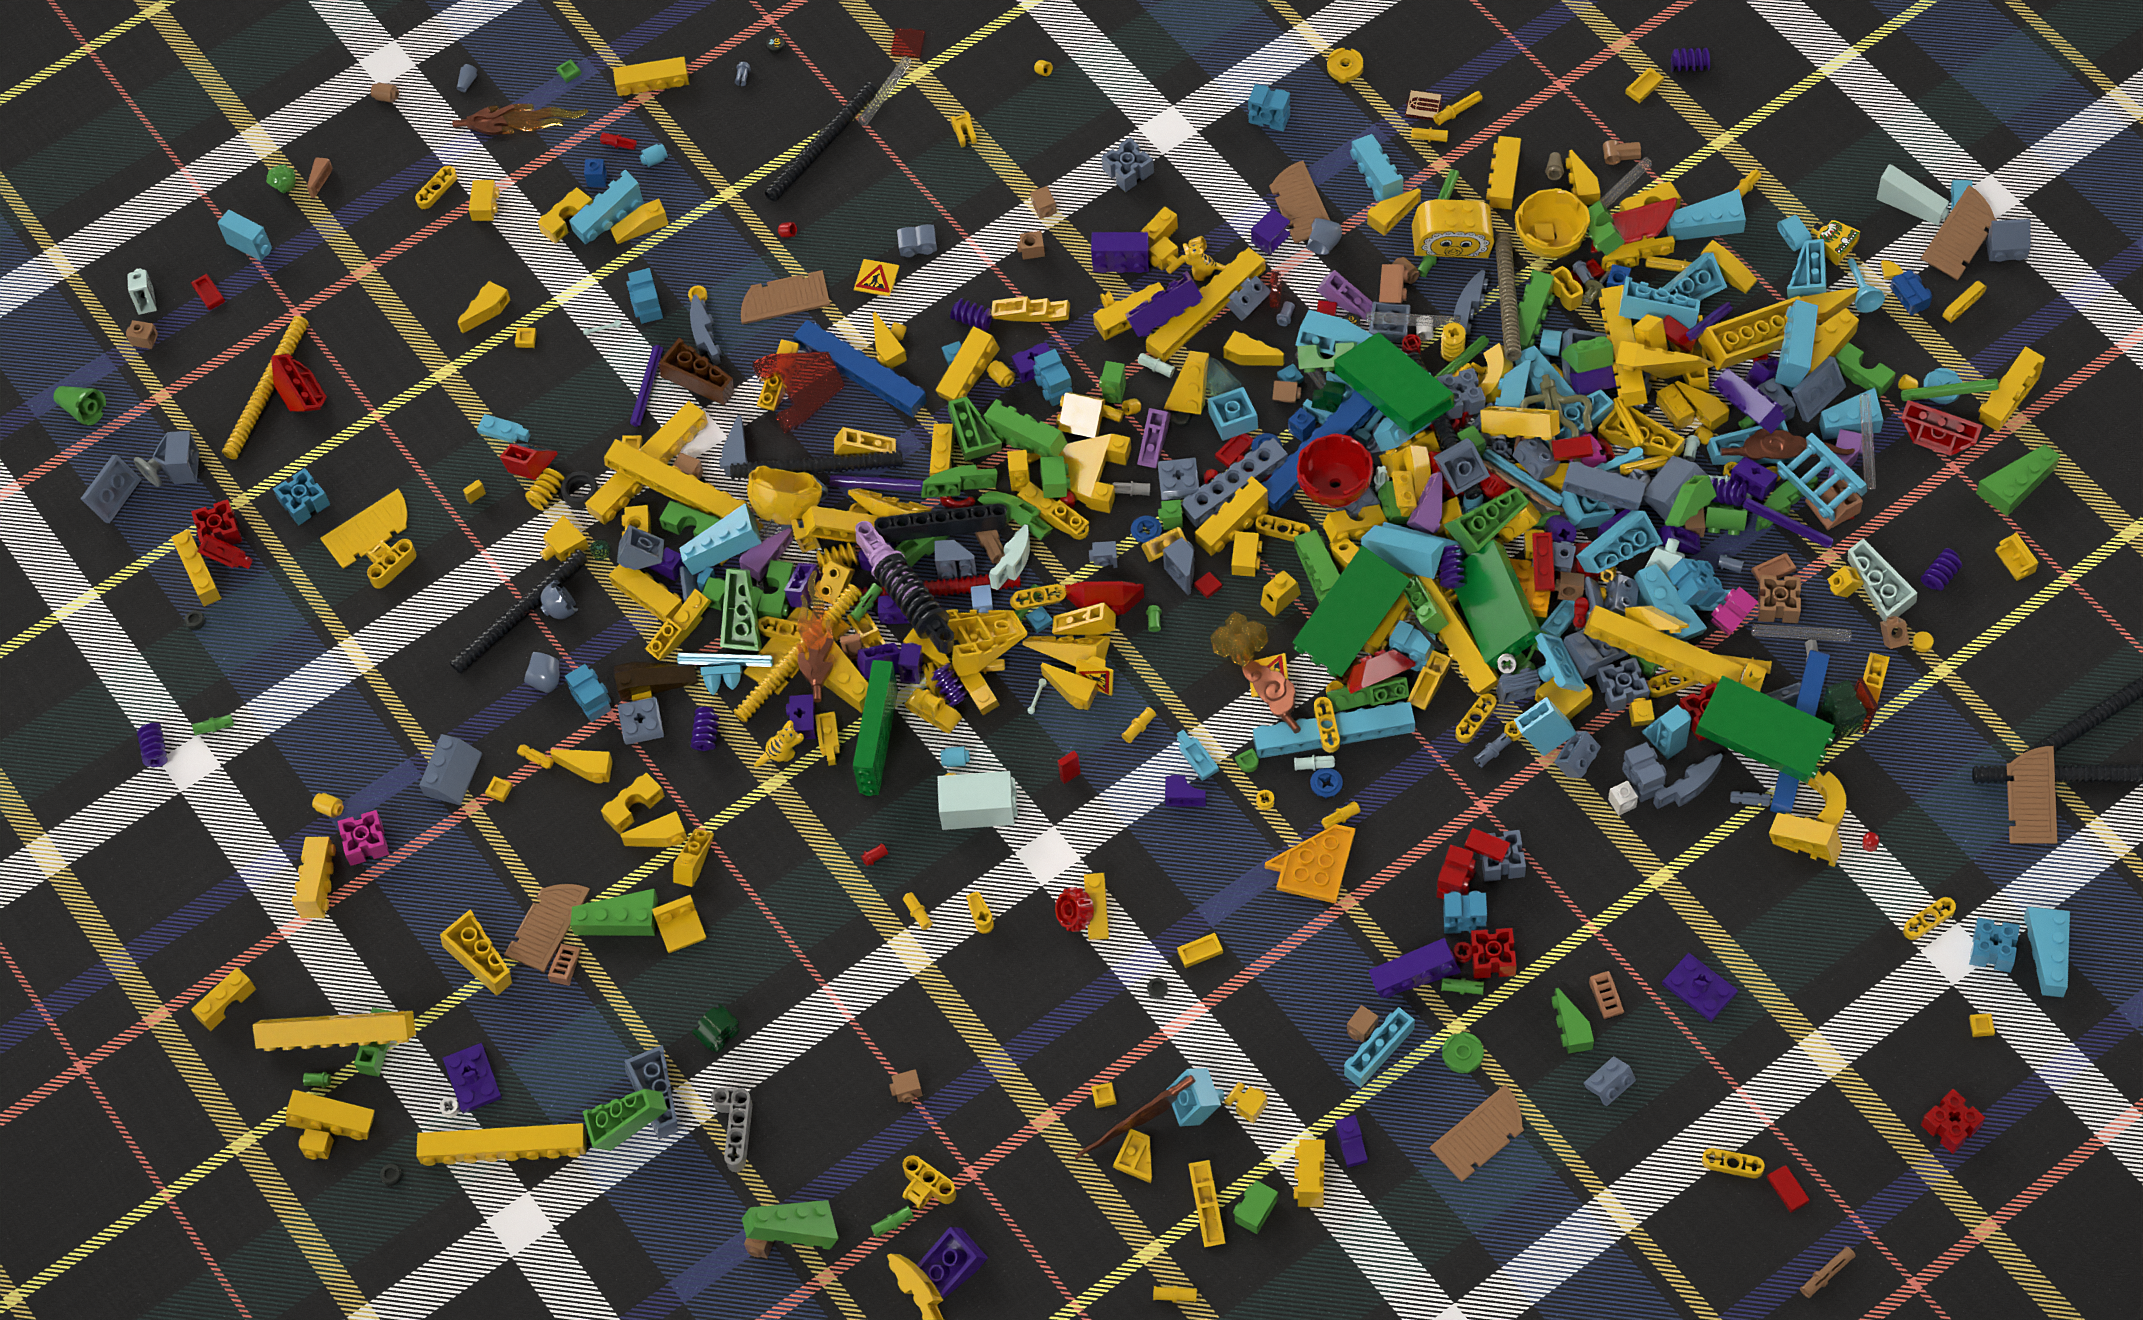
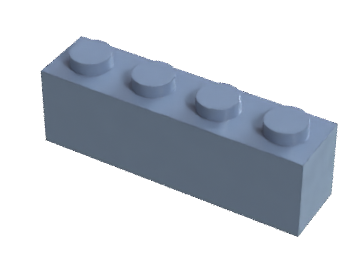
M1570 461L1562 490L1625 509L1638 511L1646 483L1641 482L1639 479L1623 477L1618 473H1609L1598 467H1588L1581 462Z

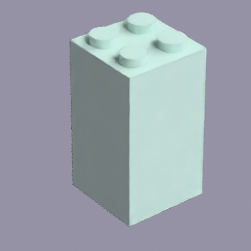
M1010 771L938 776V802L942 830L1015 825L1014 817H1018L1016 805L1017 789L1015 778H1011Z

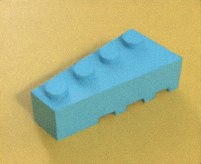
M1703 253L1663 287L1671 295L1678 293L1699 301L1727 288L1713 253Z
M1796 299L1794 304L1788 307L1786 313L1788 320L1784 328L1785 334L1775 383L1795 388L1810 370L1818 305Z

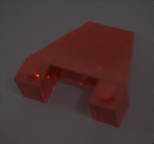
M829 352L769 354L753 361L752 364L760 383L778 375L793 405L778 412L776 416L784 434L801 427L845 386Z

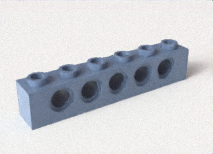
M1274 437L1269 441H1264L1257 450L1247 453L1244 459L1233 463L1223 474L1219 473L1216 475L1213 481L1202 485L1195 494L1185 497L1181 503L1182 512L1195 527H1198L1213 514H1216L1225 502L1230 503L1235 496V492L1239 488L1243 490L1249 484L1247 480L1251 476L1260 483L1271 475L1276 468L1281 467L1285 463L1288 454ZM1264 457L1268 458L1267 461H1261L1260 459ZM1248 468L1253 469L1251 472H1246L1245 470ZM1232 479L1238 480L1236 483L1229 482ZM1217 490L1223 491V492L1220 493V494H1215V493H1214V492L1217 491ZM1201 501L1207 502L1205 505L1198 504Z

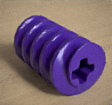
M1675 48L1671 55V71H1674L1675 66H1677L1679 72H1681L1682 66L1685 67L1686 71L1689 70L1690 66H1692L1693 71H1696L1697 66H1699L1701 71H1703L1704 66H1707L1709 71L1710 54L1708 49L1703 48L1701 52L1700 48H1696L1694 53L1692 48H1689L1688 52H1686L1685 48H1682L1679 53V50Z
M960 298L952 307L950 319H955L957 322L962 321L965 325L969 323V326H975L986 332L992 321L991 309L987 308L983 312V305L979 309H977V303L970 307L969 300L964 305V299Z
M1718 478L1712 479L1711 483L1717 495L1711 500L1712 502L1726 503L1727 505L1738 507L1744 502L1747 494L1746 483H1742L1740 486V483L1737 481L1733 484L1732 480L1726 482L1725 479L1718 481Z
M1553 515L1546 521L1545 531L1552 532V540L1554 542L1561 543L1565 541L1572 543L1577 536L1576 529L1564 516Z
M1449 545L1443 549L1438 570L1441 572L1439 574V578L1442 579L1440 581L1441 587L1455 589L1465 586V583H1459L1460 580L1465 579L1464 576L1458 574L1464 571L1463 568L1458 567V565L1463 564L1462 560H1457L1458 557L1462 556V553L1456 552V550L1461 549L1460 545Z
M1945 548L1938 558L1934 560V563L1930 565L1929 569L1925 571L1924 575L1921 576V582L1930 589L1942 591L1944 585H1948L1949 580L1953 578V574H1957L1958 569L1962 568V563L1957 553L1950 548Z
M947 663L932 672L934 676L931 680H938L935 687H942L939 693L947 694L944 700H950L951 702L948 706L953 707L967 698L964 696L968 691L960 690L964 684H956L959 676L952 677L955 670H948L951 663Z
M699 707L695 710L691 747L698 751L716 748L714 742L717 740L715 735H717L718 731L715 728L718 727L716 721L719 720V716L714 714L715 710L710 707Z
M159 723L145 724L137 731L142 762L145 766L153 768L164 766L168 761L165 744H163L162 727Z

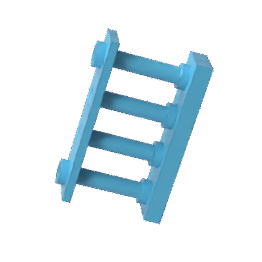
M1328 371L1326 373V381L1345 384L1342 402L1347 401L1354 389L1338 375ZM1308 399L1303 404V409L1315 417V421L1322 425L1329 415L1335 413L1311 408L1312 401ZM1378 410L1366 426L1361 429L1359 428L1351 438L1360 442L1367 449V444L1371 439L1370 432L1384 414Z
M1811 433L1806 437L1807 449L1787 466L1781 461L1777 462V473L1783 480L1787 479L1811 501L1819 509L1818 512L1823 518H1828L1833 522L1835 520L1833 510L1852 493L1857 492L1862 497L1867 492V484ZM1817 454L1820 457V462L1799 479L1792 471L1810 455ZM1825 467H1831L1834 470V474L1814 492L1805 485ZM1838 480L1847 482L1848 487L1829 504L1826 505L1819 498Z

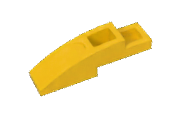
M1643 236V240L1622 245L1609 255H1605L1602 258L1601 267L1604 271H1611L1612 264L1632 268L1639 265V259L1641 258L1647 259L1648 256L1673 253L1674 237L1669 236L1658 239L1652 237L1647 239L1646 236Z
M781 339L771 371L767 372L756 405L757 407L772 411L777 409L796 367L794 363L800 348L798 343Z
M1031 482L1017 494L1018 498L1041 510L1039 518L1067 534L1077 537L1089 524V521L1059 500L1057 502L1053 498H1044L1043 491Z
M694 589L672 620L669 618L666 620L645 650L661 661L675 650L703 619L700 616L712 601L700 591Z
M900 1254L887 1255L890 1261L889 1267L897 1276L899 1288L905 1294H914L913 1299L922 1311V1319L944 1320L937 1306L943 1299L925 1272L911 1260Z

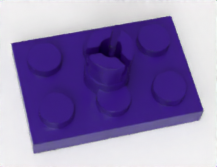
M1690 953L1662 981L1664 987L1710 1022L1718 1016L1738 993L1736 988Z
M482 1043L443 1057L463 1114L502 1099Z

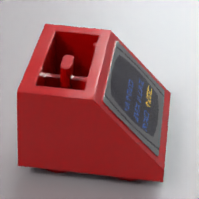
M510 444L499 457L509 473L536 480L558 453L557 451L533 444Z

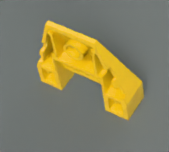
M1621 341L1616 364L1621 365L1623 370L1633 372L1635 368L1650 373V380L1657 381V378L1666 379L1714 366L1713 362L1699 356L1666 351L1657 347L1650 348L1642 344Z
M1108 434L1068 443L1058 456L1064 457V464L1068 463L1069 475H1066V477H1070V489H1067V491L1074 493L1076 501L1079 500L1085 503L1092 510L1105 513L1111 512L1115 500L1114 485L1100 483L1099 480L1106 461L1122 465L1127 464L1131 452L1130 437Z
M958 609L945 610L949 614L947 625L954 633V640H958L960 645L953 646L952 666L958 676L978 673L1027 636V631L1014 610H988V613H977V610H970V613H958Z

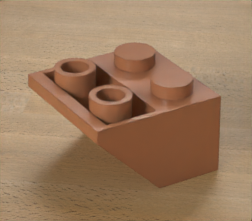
M1382 264L1379 302L1402 304L1403 301H1406L1407 290L1404 288V282H1408L1409 271L1405 269V265Z
M1838 480L1819 498L1826 505L1829 504L1848 487V483L1844 480ZM1852 493L1833 510L1835 513V520L1833 522L1828 518H1823L1818 512L1819 509L1811 501L1806 499L1805 502L1825 528L1829 530L1859 514L1863 500L1857 493Z

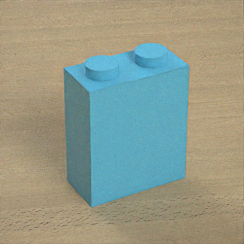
M228 210L218 221L220 230L228 245L259 261H262L270 253L272 246L262 226L231 210Z
M1548 697L1514 719L1521 734L1543 756L1577 734L1569 719Z

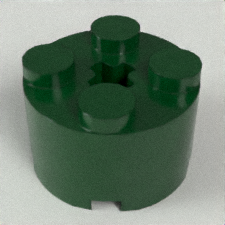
M718 1004V1009L715 1007L711 1008L698 1021L700 1025L698 1030L694 1028L692 1034L706 1048L716 1053H719L725 1047L724 1042L729 1037L733 1039L740 1031L738 1028L739 1020L722 1004Z

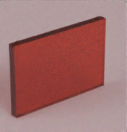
M1859 678L1848 706L1863 734H1865L1869 730L1878 705L1863 678Z

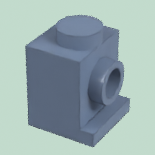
M1116 541L1092 543L1093 550H1089L1090 562H1094V566L1105 567L1113 565L1114 568H1117Z

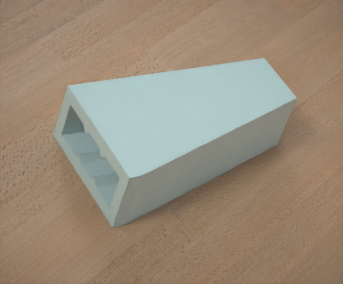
M1888 165L1880 180L1877 200L1938 226L1942 219L1946 220L1950 211L1947 209L1948 200L1893 165Z

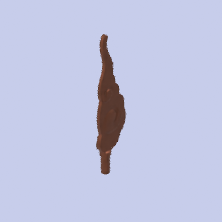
M1763 428L1748 437L1743 447L1721 448L1720 455H1740L1751 460L1763 458L1789 459L1797 457L1807 449V441L1803 437L1793 436L1784 430H1774L1770 434ZM1824 443L1836 454L1850 455L1855 452L1854 448L1842 449ZM1812 454L1808 458L1815 457L1817 454Z
M1226 641L1227 650L1241 661L1245 677L1253 683L1258 696L1269 705L1273 715L1285 721L1295 734L1299 733L1301 728L1290 714L1295 708L1296 689L1293 683L1285 679L1280 672L1271 671L1266 666H1260L1249 655L1236 650L1229 641Z
M1190 1075L1177 1085L1160 1093L1153 1101L1117 1124L1097 1142L1074 1156L1075 1159H1079L1087 1152L1104 1145L1122 1133L1128 1132L1130 1128L1133 1129L1143 1125L1165 1112L1177 1100V1095L1196 1082L1194 1077Z

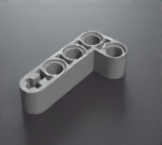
M716 1088L711 1093V1100L715 1110L721 1113H729L724 1158L729 1170L740 1172L746 1165L753 1106L752 1100L746 1089ZM719 1098H726L724 1102H717ZM742 1098L747 1099L744 1103H737ZM738 1118H744L743 1122L735 1123ZM737 1137L742 1138V1140L738 1143L733 1142V1140Z

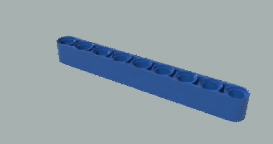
M1810 650L1795 708L1815 717L1830 655ZM1779 771L1770 807L1771 812L1791 814L1799 784L1798 779Z

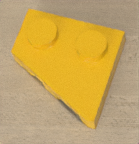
M1130 1128L1113 1167L1151 1183L1150 1136Z

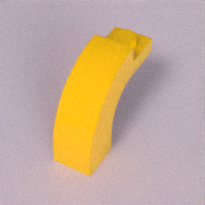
M1500 343L1483 353L1488 364V372L1486 378L1478 387L1482 388L1486 398L1485 402L1488 404H1495L1496 397L1501 396L1502 390L1498 389L1499 380L1504 378V375L1513 369V362L1505 358L1504 346Z
M1818 771L1815 779L1810 778L1807 784L1821 794L1826 805L1817 816L1816 821L1830 822L1838 830L1846 808L1845 791L1840 781L1831 772L1828 771L1825 776H1822Z

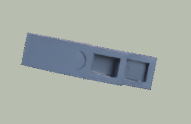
M1481 270L1469 281L1455 307L1453 322L1462 325L1466 335L1471 333L1472 324H1469V320H1473L1474 312H1479L1480 305H1484L1485 294L1482 293L1483 289L1487 290L1488 278H1485V270Z
M696 294L693 296L690 309L693 336L700 355L707 352L715 366L721 363L719 356L722 353L718 344L714 345L713 343L715 341L712 334L714 321L711 314L707 315L706 313L707 307L703 300L700 301Z
M1722 754L1711 755L1698 765L1692 764L1686 769L1684 779L1677 780L1668 788L1663 787L1659 789L1654 795L1653 803L1655 807L1659 809L1673 801L1680 807L1698 796L1718 773L1722 764Z

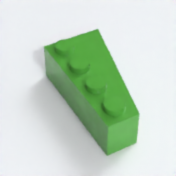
M997 399L983 415L995 436L1002 443L1008 444L1013 448L1027 450L1028 453H1035L1041 457L1058 456L1067 445L1062 431L1042 421L1038 424L1032 416L1028 414L1022 416L1016 412V408L1012 406L1006 408Z
M2044 444L1979 481L1976 494L2005 516H2008L2057 468L2060 455Z
M1317 530L1295 536L1294 547L1320 604L1319 596L1329 591L1340 575L1332 561L1330 552L1325 548L1323 536H1319Z
M726 569L720 647L754 651L762 650L751 575L748 569Z
M828 1200L750 1207L742 1218L746 1238L772 1242L779 1240L784 1241L786 1244L800 1243L808 1247L815 1245L829 1250L838 1240Z

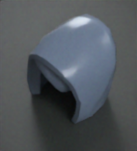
M1315 218L1311 224L1312 232L1305 248L1319 255H1327L1341 239L1342 228L1339 223Z
M533 652L524 677L525 683L545 693L552 692L559 682L560 661L550 655Z

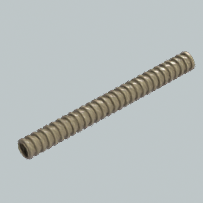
M1499 233L1495 237L1504 355L1507 360L1516 361L1521 358L1522 353L1512 240L1508 233Z

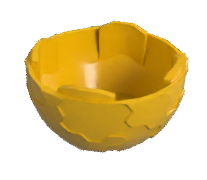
M1558 188L1541 190L1528 196L1516 211V232L1524 247L1534 255L1552 259L1562 258L1581 246L1590 225L1589 210L1574 194ZM1552 223L1554 237L1556 238L1554 243H1546L1535 239L1533 225Z
M758 466L749 474L747 495L754 511L760 518L766 521L773 519L776 524L792 525L791 520L796 519L797 522H800L803 514L811 506L819 504L822 496V486L813 475L806 472L796 473L771 469L767 466Z

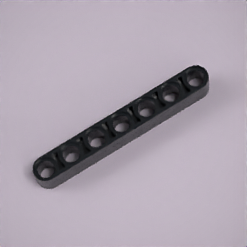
M989 504L877 518L874 522V528L883 537L885 543L1000 530L1007 526V508L1003 504Z

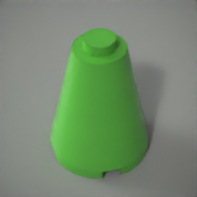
M59 386L53 396L54 401L81 424L93 425L98 422L103 415L101 412L103 406L106 407L104 394L93 388Z

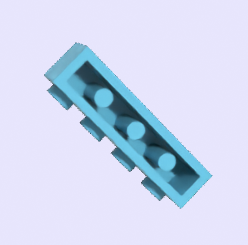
M1399 1007L1393 1013H1390L1381 1027H1377L1374 1030L1370 1039L1362 1043L1358 1052L1345 1062L1344 1075L1361 1088L1414 1030L1415 1019Z

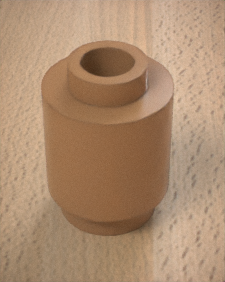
M378 82L377 84L374 83L371 87V97L375 98V100L393 103L399 97V90L396 85Z
M1405 257L1397 258L1393 262V264L1405 265V269H1408V282L1405 283L1412 284L1418 279L1420 275L1418 268Z

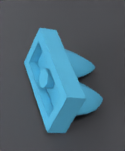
M741 665L701 667L704 683L712 695L717 692L720 686L721 676H723L726 685L733 690L738 685L741 674H743Z

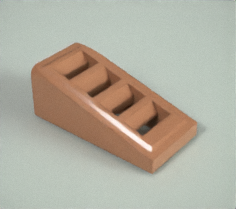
M316 158L314 160L307 184L311 198L316 197L333 169L329 159Z
M561 944L548 974L550 982L570 985L581 952L580 947ZM565 950H566V951H571V952H574V954H573V955L564 954V951H565ZM562 957H563V958H568V959H571V960H570V961H565V960H562ZM560 964L568 965V967H560ZM558 971H563V972H565V974H560V973H557V972H558Z
M1607 971L1591 976L1589 984L1603 1018L1607 1019L1623 1014L1624 1010L1610 972ZM1605 989H1609V990H1610V991H1607V992H1604V993H1601V994H1600V991H1602V990H1605ZM1609 997H1612V998H1613V999H1611V1000H1608V1001L1603 1002V999H1606V998H1609ZM1610 1005H1616V1007L1608 1010L1605 1008Z

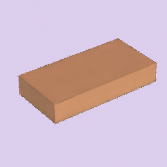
M1784 553L1753 567L1751 572L1759 583L1760 575L1776 576L1777 580L1795 572L1796 566L1788 554Z
M860 634L840 637L844 654L850 661L858 660V650L863 649Z

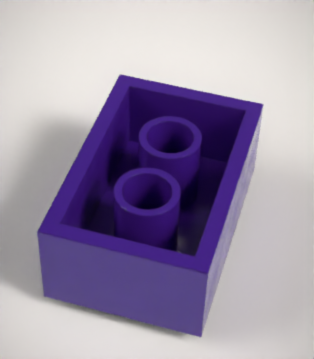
M1092 232L1091 256L1093 272H1149L1148 232Z

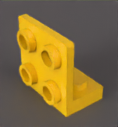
M691 895L652 909L668 953L706 939Z

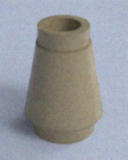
M1557 152L1550 154L1545 170L1546 175L1551 180H1558L1564 174L1561 155Z

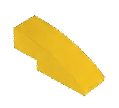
M1714 240L1701 252V255L1703 253H1713L1724 281L1745 294L1757 282V278L1740 260Z
M1410 445L1403 453L1406 471H1411L1417 504L1431 476L1427 447Z
M867 612L860 622L851 617L850 614L847 615V619L855 634H860L863 648L886 644L880 635L879 629Z
M1433 650L1425 667L1423 666L1407 702H1411V705L1426 710L1440 687L1452 663V659Z

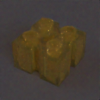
M1233 611L1225 620L1226 626H1219L1210 636L1213 652L1225 658L1230 655L1233 662L1245 667L1254 658L1253 651L1259 652L1267 644L1266 627L1254 620L1248 622L1246 616Z

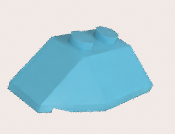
M1526 359L1507 372L1504 378H1500L1498 389L1502 391L1501 396L1496 397L1495 406L1520 408V403L1525 395L1531 359Z

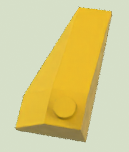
M861 488L848 490V495L872 515L878 516V518L929 512L932 510V508L912 501L909 504L901 503L899 498L896 497L882 498L881 493Z
M1067 635V637H1061L1057 640L1055 636H1030L1023 641V645L1076 667V658L1088 660L1095 656L1105 660L1110 636L1085 635V638L1074 639L1073 635Z

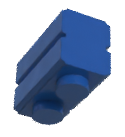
M1910 269L1892 278L1890 288L1911 316L1929 308L1932 294L1928 288H1924L1918 274L1915 275Z

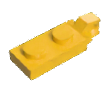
M835 712L817 714L815 719L820 752L822 756L827 755L829 766L837 765L835 754L840 753V744Z

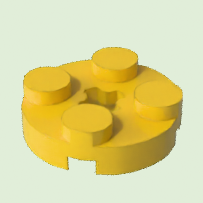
M1345 48L1336 49L1328 57V73L1338 82L1347 83L1362 74L1363 58L1354 49H1351V51L1345 50ZM1342 63H1349V65L1347 67L1342 66Z

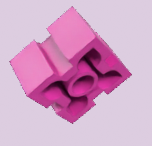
M1741 587L1737 590L1733 588L1724 598L1726 601L1724 606L1719 604L1711 614L1713 616L1711 622L1728 636L1732 634L1758 603Z
M377 810L361 814L362 819L356 821L353 817L338 821L345 856L350 866L366 862L365 857L372 855L376 859L390 855L386 839L383 835L385 833L382 820Z

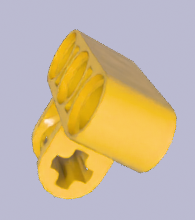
M401 539L391 548L380 540L373 550L366 552L367 557L373 562L367 571L373 587L378 589L385 587L415 560L416 551L410 540Z
M916 688L904 703L910 712L948 734L953 731L962 719L959 712L945 704V700L942 697L938 698L931 694V691L928 689L923 691Z
M915 1155L904 1159V1173L911 1181L902 1195L905 1200L909 1199L915 1203L919 1210L928 1203L932 1196L944 1204L952 1203L955 1200L956 1190L954 1183ZM912 1165L918 1166L914 1171L908 1170ZM927 1177H933V1178H935V1179H934L932 1182H930V1183L925 1182V1179H926ZM943 1189H951V1192L948 1194L941 1193Z

